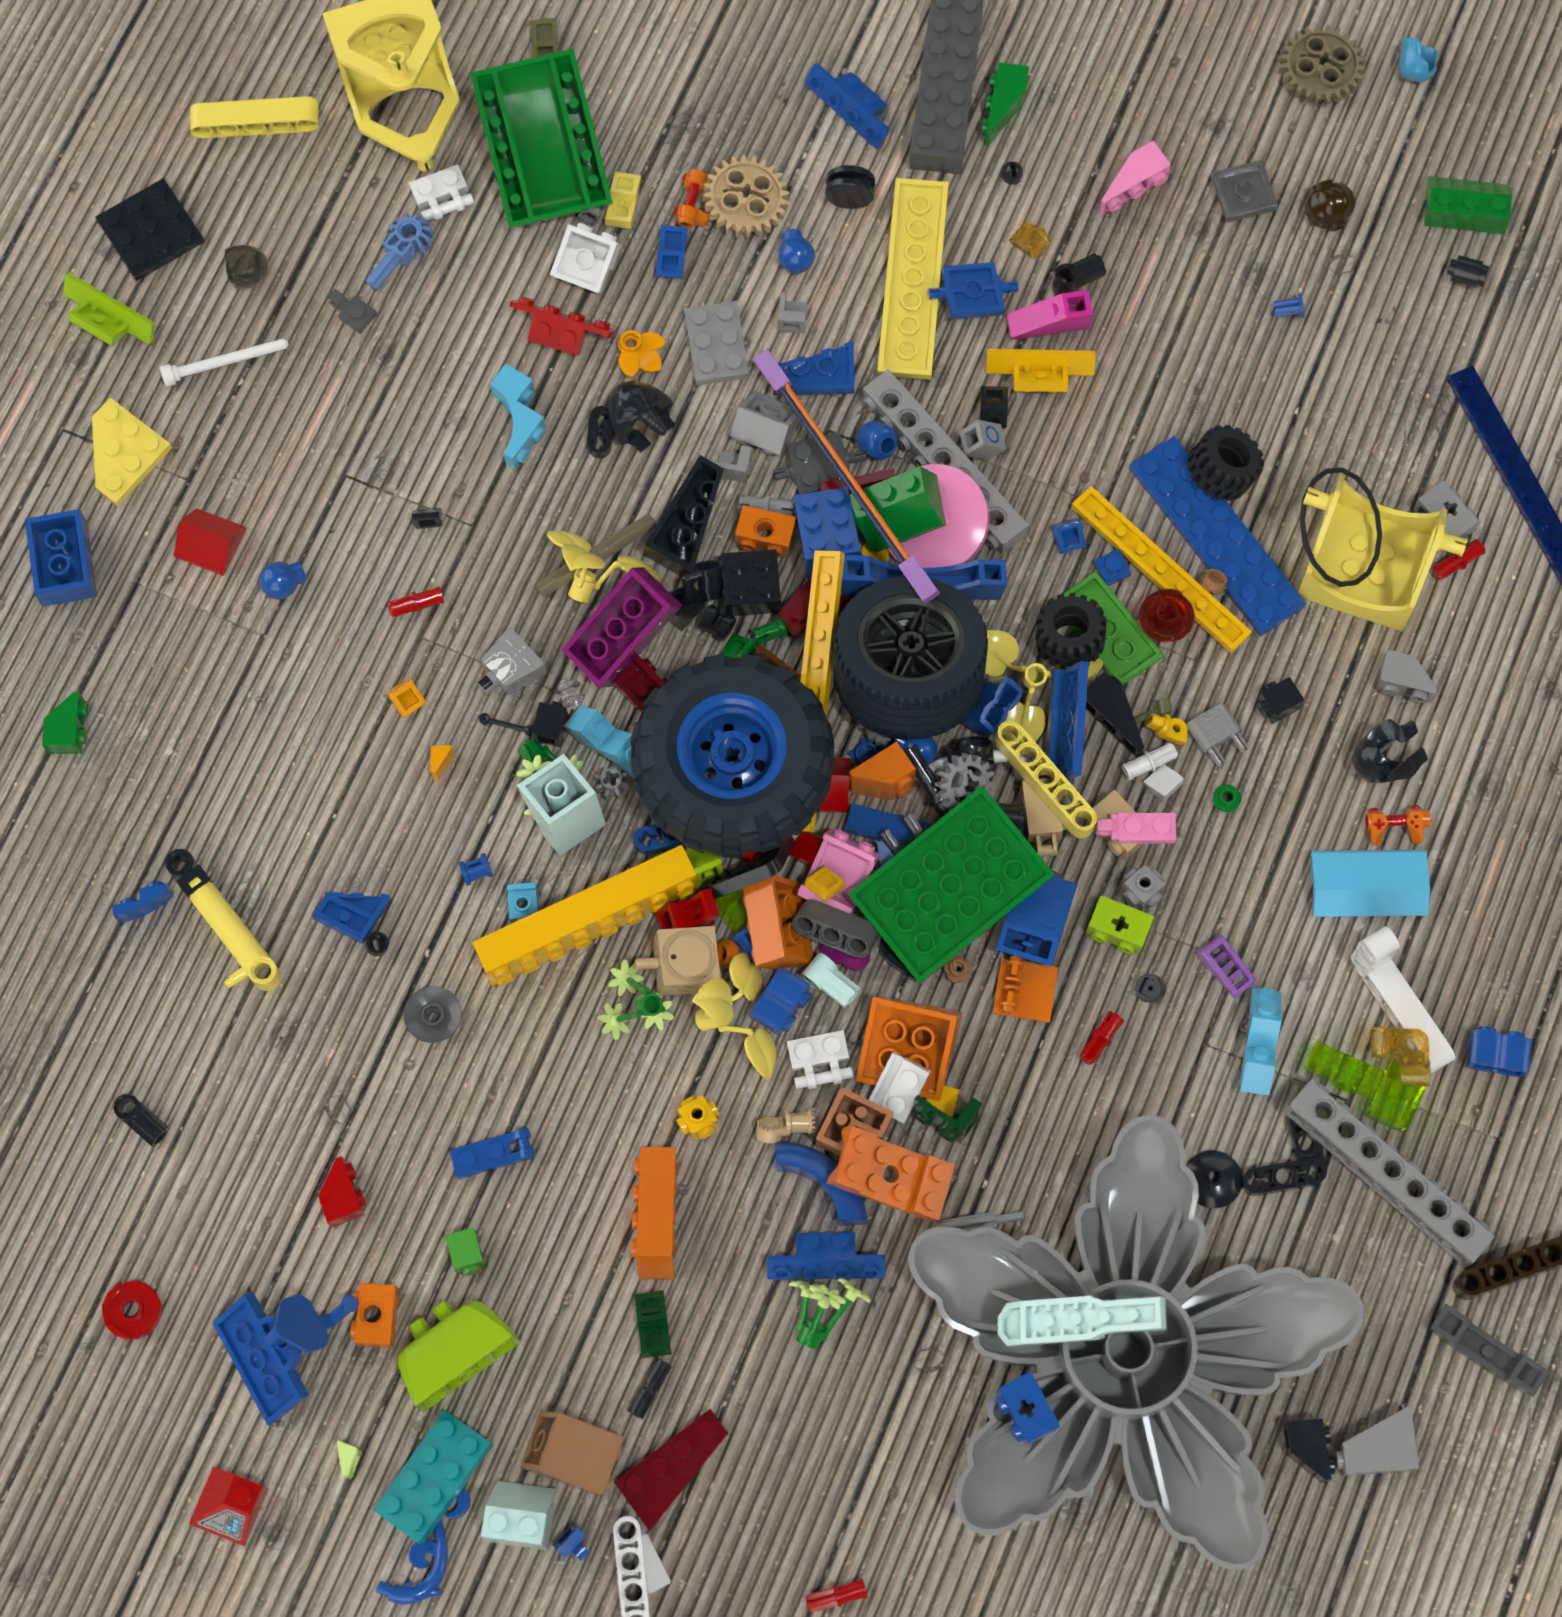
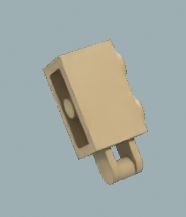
M1052 778L1039 779L1045 784L1053 782ZM1023 780L1021 784L1022 805H1025L1023 812L1027 841L1029 843L1035 842L1036 852L1040 857L1057 856L1056 840H1061L1063 830H1067V828L1030 785ZM1063 796L1058 797V798H1057L1058 802H1059V803H1063V802H1064V797H1063ZM1041 841H1051V845H1041Z

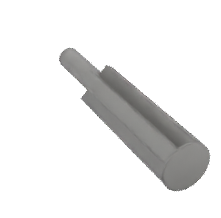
M993 1211L935 1221V1227H954L966 1232L977 1227L997 1229L996 1224L1024 1220L1025 1216L1022 1211L995 1216Z

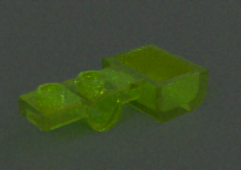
M1316 1041L1304 1069L1332 1081V1084L1342 1091L1351 1094L1358 1093L1371 1099L1364 1116L1400 1132L1408 1130L1431 1078L1392 1059H1389L1382 1071L1319 1041Z

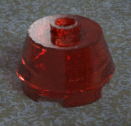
M1161 589L1150 594L1143 601L1139 610V621L1143 630L1152 639L1161 643H1169L1184 638L1191 631L1195 621V613L1190 601L1181 592L1174 589Z

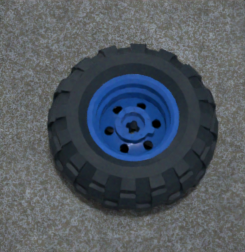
M723 654L704 657V661L690 667L684 665L668 675L669 679L659 689L655 688L644 702L642 713L638 721L634 723L630 741V763L635 788L642 805L646 807L653 821L667 835H672L680 840L685 847L700 853L707 851L721 854L722 857H742L743 854L757 851L765 853L780 847V844L792 835H798L811 823V819L818 808L823 806L830 790L834 769V737L831 723L828 722L823 710V704L814 691L804 686L799 681L798 675L784 666L778 665L776 667L763 661V657L742 654L741 657H724ZM730 724L734 727V730L724 732L723 727ZM758 734L761 740L758 743H753L750 740V736ZM705 741L712 745L707 751L701 749V744ZM733 755L735 757L738 755V762L734 763L731 761L729 763L728 756ZM765 764V768L762 771H758L754 767V765ZM716 771V775L711 779L705 776L706 772ZM735 778H739L743 783L739 789H735L732 786Z

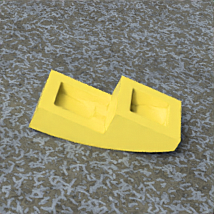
M615 172L610 189L613 204L608 205L605 216L606 226L632 228L639 196L641 175Z

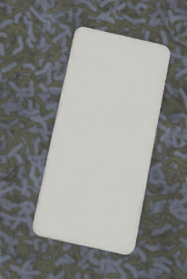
M644 1534L643 1543L648 1591L653 1593L670 1584L671 1580L648 1535ZM630 1554L636 1567H638V1556L635 1554Z

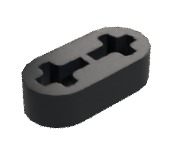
M597 406L593 408L589 415L587 446L589 453L593 457L605 458L612 450L614 429L610 419L609 408ZM600 415H605L606 418L603 428H599L598 424ZM598 436L603 438L604 445H602L601 449H596L595 445L598 443Z

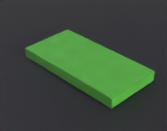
M1096 571L1063 593L1065 597H1068L1069 593H1075V597H1080L1081 594L1087 596V601L1093 599L1097 602V608L1101 607L1103 609V616L1107 620L1104 650L1102 654H1099V659L1103 661L1102 669L1110 677H1116L1123 686L1163 658L1164 654ZM1068 626L1077 637L1085 633L1079 627Z

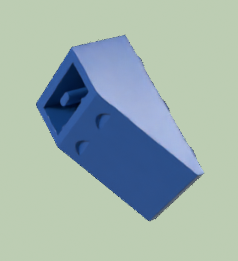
M1053 877L1006 915L996 950L1052 967L1078 884Z

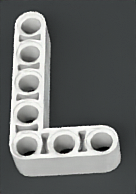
M1384 926L1359 942L1351 955V961L1422 1068L1428 1074H1432L1455 1060L1456 1057L1451 1046L1392 961L1400 946L1392 930Z
M624 1516L616 1521L613 1528L622 1617H651L642 1528L636 1519ZM626 1523H632L636 1527V1533L631 1539H623L620 1536V1528ZM628 1554H635L639 1558V1565L634 1570H626L623 1567V1559ZM631 1585H639L642 1588V1596L638 1601L631 1602L626 1597V1591Z

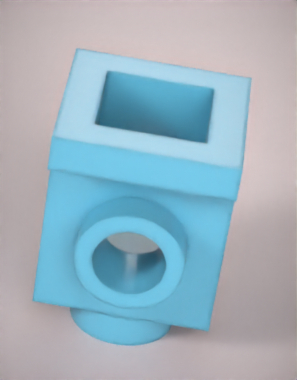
M535 882L507 885L509 920L511 924L539 911L538 889ZM528 902L525 908L518 907V903Z

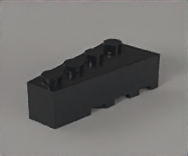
M702 455L698 457L646 541L643 551L644 556L681 577L694 571L724 468Z

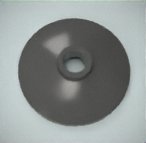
M439 986L424 987L416 991L409 998L404 1009V1022L409 1032L418 1040L427 1043H437L448 1039L458 1029L462 1017L461 1006L456 996L449 990ZM438 1013V1020L430 1021V1014Z

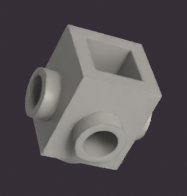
M1144 865L1138 870L1135 867L1123 878L1125 880L1122 888L1123 897L1132 907L1143 911L1148 906L1150 908L1154 907L1163 898L1164 879L1154 868L1150 870ZM1143 882L1147 888L1142 887L1140 883Z

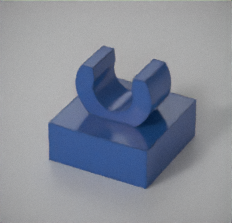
M574 1523L552 1544L564 1558L572 1552L582 1561L589 1554V1551L580 1543L586 1535Z

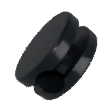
M843 165L835 167L827 173L825 197L831 204L841 208L858 209L866 207L874 200L875 176L869 170L859 166Z

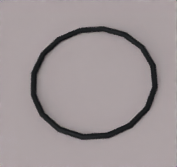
M1328 468L1315 476L1308 488H1314L1316 482L1331 473H1343L1359 484L1367 494L1375 514L1377 539L1374 557L1367 571L1356 580L1341 582L1327 575L1316 562L1307 540L1305 524L1307 505L1303 504L1307 490L1302 498L1299 519L1302 543L1311 564L1325 580L1339 587L1355 586L1371 574L1379 558L1382 541L1380 512L1371 490L1358 475L1344 468Z

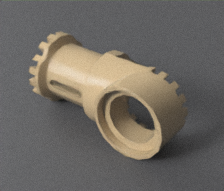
M808 1109L807 1112L790 1113L789 1110H784L782 1117L771 1118L768 1116V1119L763 1117V1120L760 1118L757 1121L756 1137L764 1143H776L782 1137L790 1136L791 1133L814 1135L815 1125H812L815 1124V1121H812L815 1120L814 1110Z

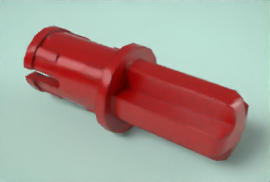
M1475 539L1466 545L1462 557L1451 553L1449 557L1433 566L1434 575L1439 580H1443L1459 569H1466L1467 564L1486 553L1484 545L1480 540Z
M438 586L420 593L413 591L412 595L389 601L388 609L392 617L416 610L419 613L423 608L443 604L444 599Z
M1108 1011L1098 1028L1092 1030V1038L1079 1055L1083 1062L1092 1065L1103 1049L1111 1045V1039L1124 1022L1120 1015Z
M862 1578L840 1586L833 1584V1588L809 1594L806 1596V1602L809 1611L814 1613L835 1606L842 1608V1604L868 1598Z

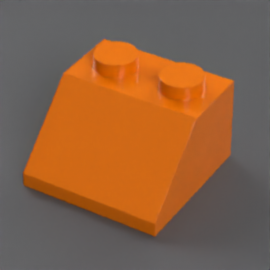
M895 742L849 771V790L852 794L892 801L897 797L902 799L913 791L912 787L915 786L916 768L900 745Z

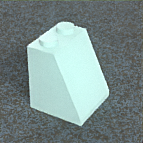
M562 754L517 785L543 836L559 856L606 825L596 792L565 754Z
M497 1481L485 1507L481 1537L490 1543L548 1550L557 1489Z

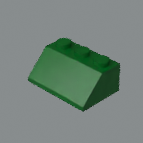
M1428 176L1424 226L1504 234L1511 219L1512 194L1509 185Z
M921 466L862 489L900 543L946 526L937 475ZM850 494L854 520L872 551L878 553L890 548L857 500Z

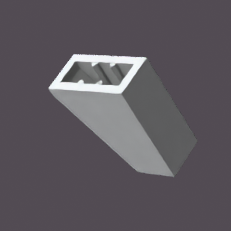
M1407 1407L1339 1445V1451H1335V1465L1337 1470L1341 1469L1342 1477L1413 1472L1419 1469L1412 1408Z

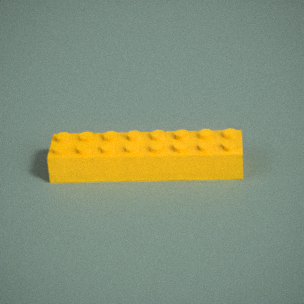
M680 845L477 939L472 944L492 987L497 984L498 986H504L514 980L513 977L520 973H532L540 968V964L548 960L551 962L558 961L566 956V952L574 948L580 950L588 947L593 939L600 936L603 938L615 934L618 931L617 928L626 924L632 926L641 922L644 919L643 916L651 912H658L668 903L677 900H689L696 894L695 892L699 891L697 874L683 846Z

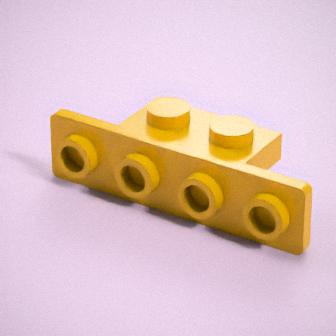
M988 349L986 373L1013 374L1014 391L1068 392V375H1094L1096 352L1079 350Z

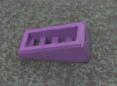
M1223 935L1215 937L1195 953L1233 998L1238 997L1257 981ZM1219 948L1221 952L1213 958L1210 954ZM1227 957L1229 961L1219 967L1217 963ZM1232 966H1235L1237 970L1227 977L1225 972ZM1242 974L1245 978L1234 986L1232 981Z

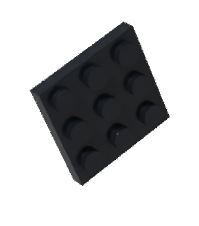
M164 178L95 216L99 226L135 281L142 279L205 242L203 236Z

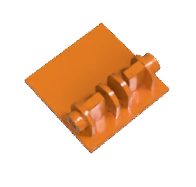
M1011 956L1010 959L1001 958L993 1014L1050 1023L1058 967L1024 962L1022 957Z

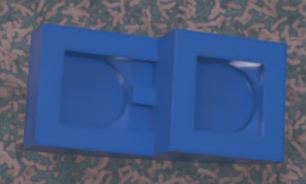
M661 225L656 277L683 279L688 235L687 227Z

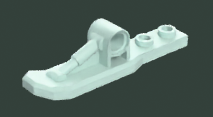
M1091 1296L1018 1301L1007 1303L998 1316V1335L1009 1347L1104 1339L1105 1334L1166 1330V1302L1163 1297L1103 1301Z

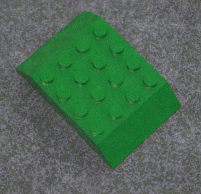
M574 48L470 73L509 229L613 204Z

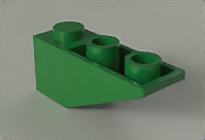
M998 62L997 72H991L989 88H994L993 95L987 96L985 111H990L989 118L983 119L981 133L986 134L985 145L992 143L1024 104L1030 66Z

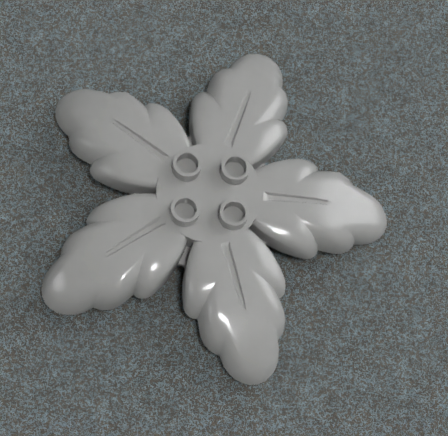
M1143 1115L1128 1122L1118 1133L1113 1143L1111 1155L1101 1160L1094 1169L1091 1179L1090 1202L1081 1205L1075 1215L1076 1242L1083 1269L1082 1272H1076L1059 1252L1041 1238L1034 1235H1026L1021 1237L1019 1241H1016L1001 1230L992 1227H977L969 1232L947 1226L926 1230L911 1245L909 1267L917 1285L936 1300L938 1311L944 1321L953 1328L974 1336L973 1344L978 1353L988 1359L1007 1364L1037 1367V1373L1033 1374L1060 1424L1058 1430L1026 1446L1023 1440L1018 1442L1013 1435L1010 1426L1014 1423L1008 1413L1003 1415L995 1400V1398L999 1397L998 1394L991 1398L987 1406V1416L990 1420L969 1441L966 1452L968 1466L961 1474L955 1490V1509L959 1519L967 1528L981 1535L996 1536L1013 1530L1024 1520L1040 1521L1049 1518L1060 1508L1069 1495L1074 1498H1081L1092 1491L1107 1463L1112 1445L1118 1444L1120 1445L1125 1478L1134 1500L1142 1507H1154L1164 1528L1171 1536L1181 1542L1193 1543L1198 1551L1210 1562L1229 1570H1243L1253 1566L1260 1560L1268 1543V1525L1261 1508L1265 1496L1264 1482L1260 1472L1247 1456L1252 1449L1250 1433L1231 1412L1213 1399L1210 1393L1214 1391L1244 1396L1267 1395L1278 1388L1280 1378L1302 1376L1314 1371L1323 1362L1326 1353L1343 1347L1357 1335L1364 1319V1306L1360 1296L1346 1283L1327 1277L1309 1278L1302 1271L1291 1267H1277L1256 1273L1255 1269L1250 1265L1244 1263L1235 1264L1212 1274L1193 1288L1189 1287L1186 1284V1280L1202 1250L1206 1229L1200 1218L1194 1216L1199 1197L1198 1182L1194 1173L1185 1165L1183 1141L1176 1128L1162 1117ZM1091 1296L1103 1301L1163 1297L1166 1302V1330L1105 1334V1338L1101 1340L1033 1344L1015 1347L1007 1346L998 1335V1316L1005 1305L1011 1302ZM1021 1403L1019 1414H1026L1030 1418V1413L1033 1410L1032 1406L1026 1407Z

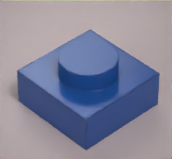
M1119 549L1094 560L1093 565L1099 576L1108 586L1131 576V571Z

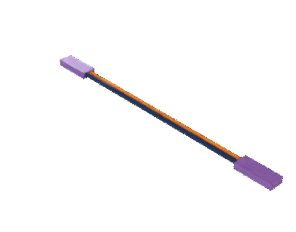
M765 349L753 360L778 395L781 393L897 557L900 562L898 567L922 601L927 604L938 596L940 592L913 555L909 556L795 395L790 387L792 385L791 381L769 350Z

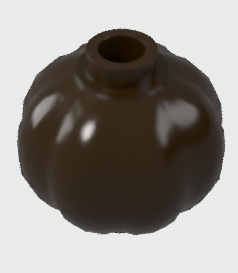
M1332 179L1314 185L1312 187L1313 192L1309 194L1305 203V213L1308 220L1317 227L1330 228L1331 232L1344 228L1346 226L1345 221L1355 209L1356 201L1353 191L1343 183H1333Z

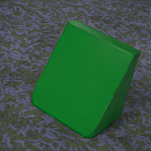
M734 634L720 654H723L724 657H741L742 654L755 656L758 645L751 639Z

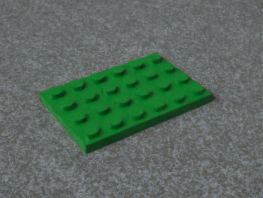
M980 786L849 892L848 895L919 984H921L1052 879L1055 874L987 790Z

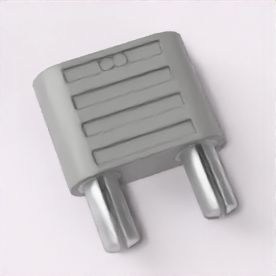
M1224 703L1216 705L1187 723L1188 730L1205 754L1209 753L1218 767L1226 761L1217 747L1232 739L1241 753L1249 749L1248 744L1240 734L1242 729Z

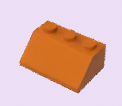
M774 875L766 880L743 888L742 899L748 917L747 929L751 935L753 947L751 954L756 966L770 970L779 969L780 967L808 966L814 959L811 940L798 934L792 926L794 917L804 903L803 897L797 895L801 886L800 882Z

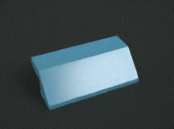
M1426 850L1311 851L1310 879L1313 884L1312 914L1314 917L1429 915L1430 882Z

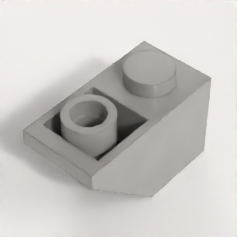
M1387 649L1382 659L1376 689L1381 690L1388 696L1396 697L1401 695L1409 697L1410 700L1416 703H1431L1437 688L1417 658L1413 655Z

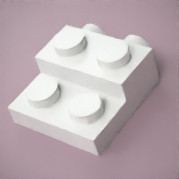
M577 223L575 227L568 224L550 275L601 294L609 271L613 270L622 245L617 243V237L602 232L601 236L591 233L593 228L587 225Z

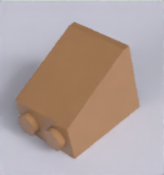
M540 1411L520 1469L593 1494L603 1495L604 1491L608 1490L613 1479L611 1471L614 1462L618 1461L621 1456L623 1437L559 1412Z

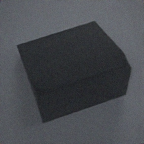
M441 508L414 510L412 512V520L415 528L443 526Z

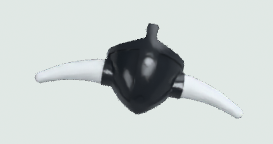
M969 736L952 742L946 749L947 756L933 761L929 766L933 773L944 771L943 762L952 763V756L961 757L962 753L980 756L981 760L988 762L989 765L1009 761L1000 750L992 749V742L989 739ZM1022 755L1020 756L1024 762H1032L1030 759ZM967 766L968 769L972 770V772H975V769L973 767Z

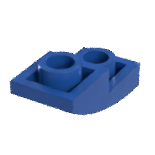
M149 883L146 885L147 887L139 889L140 900L127 898L121 900L120 904L112 905L114 917L119 923H124L145 916L169 901L173 897L172 889L167 883Z

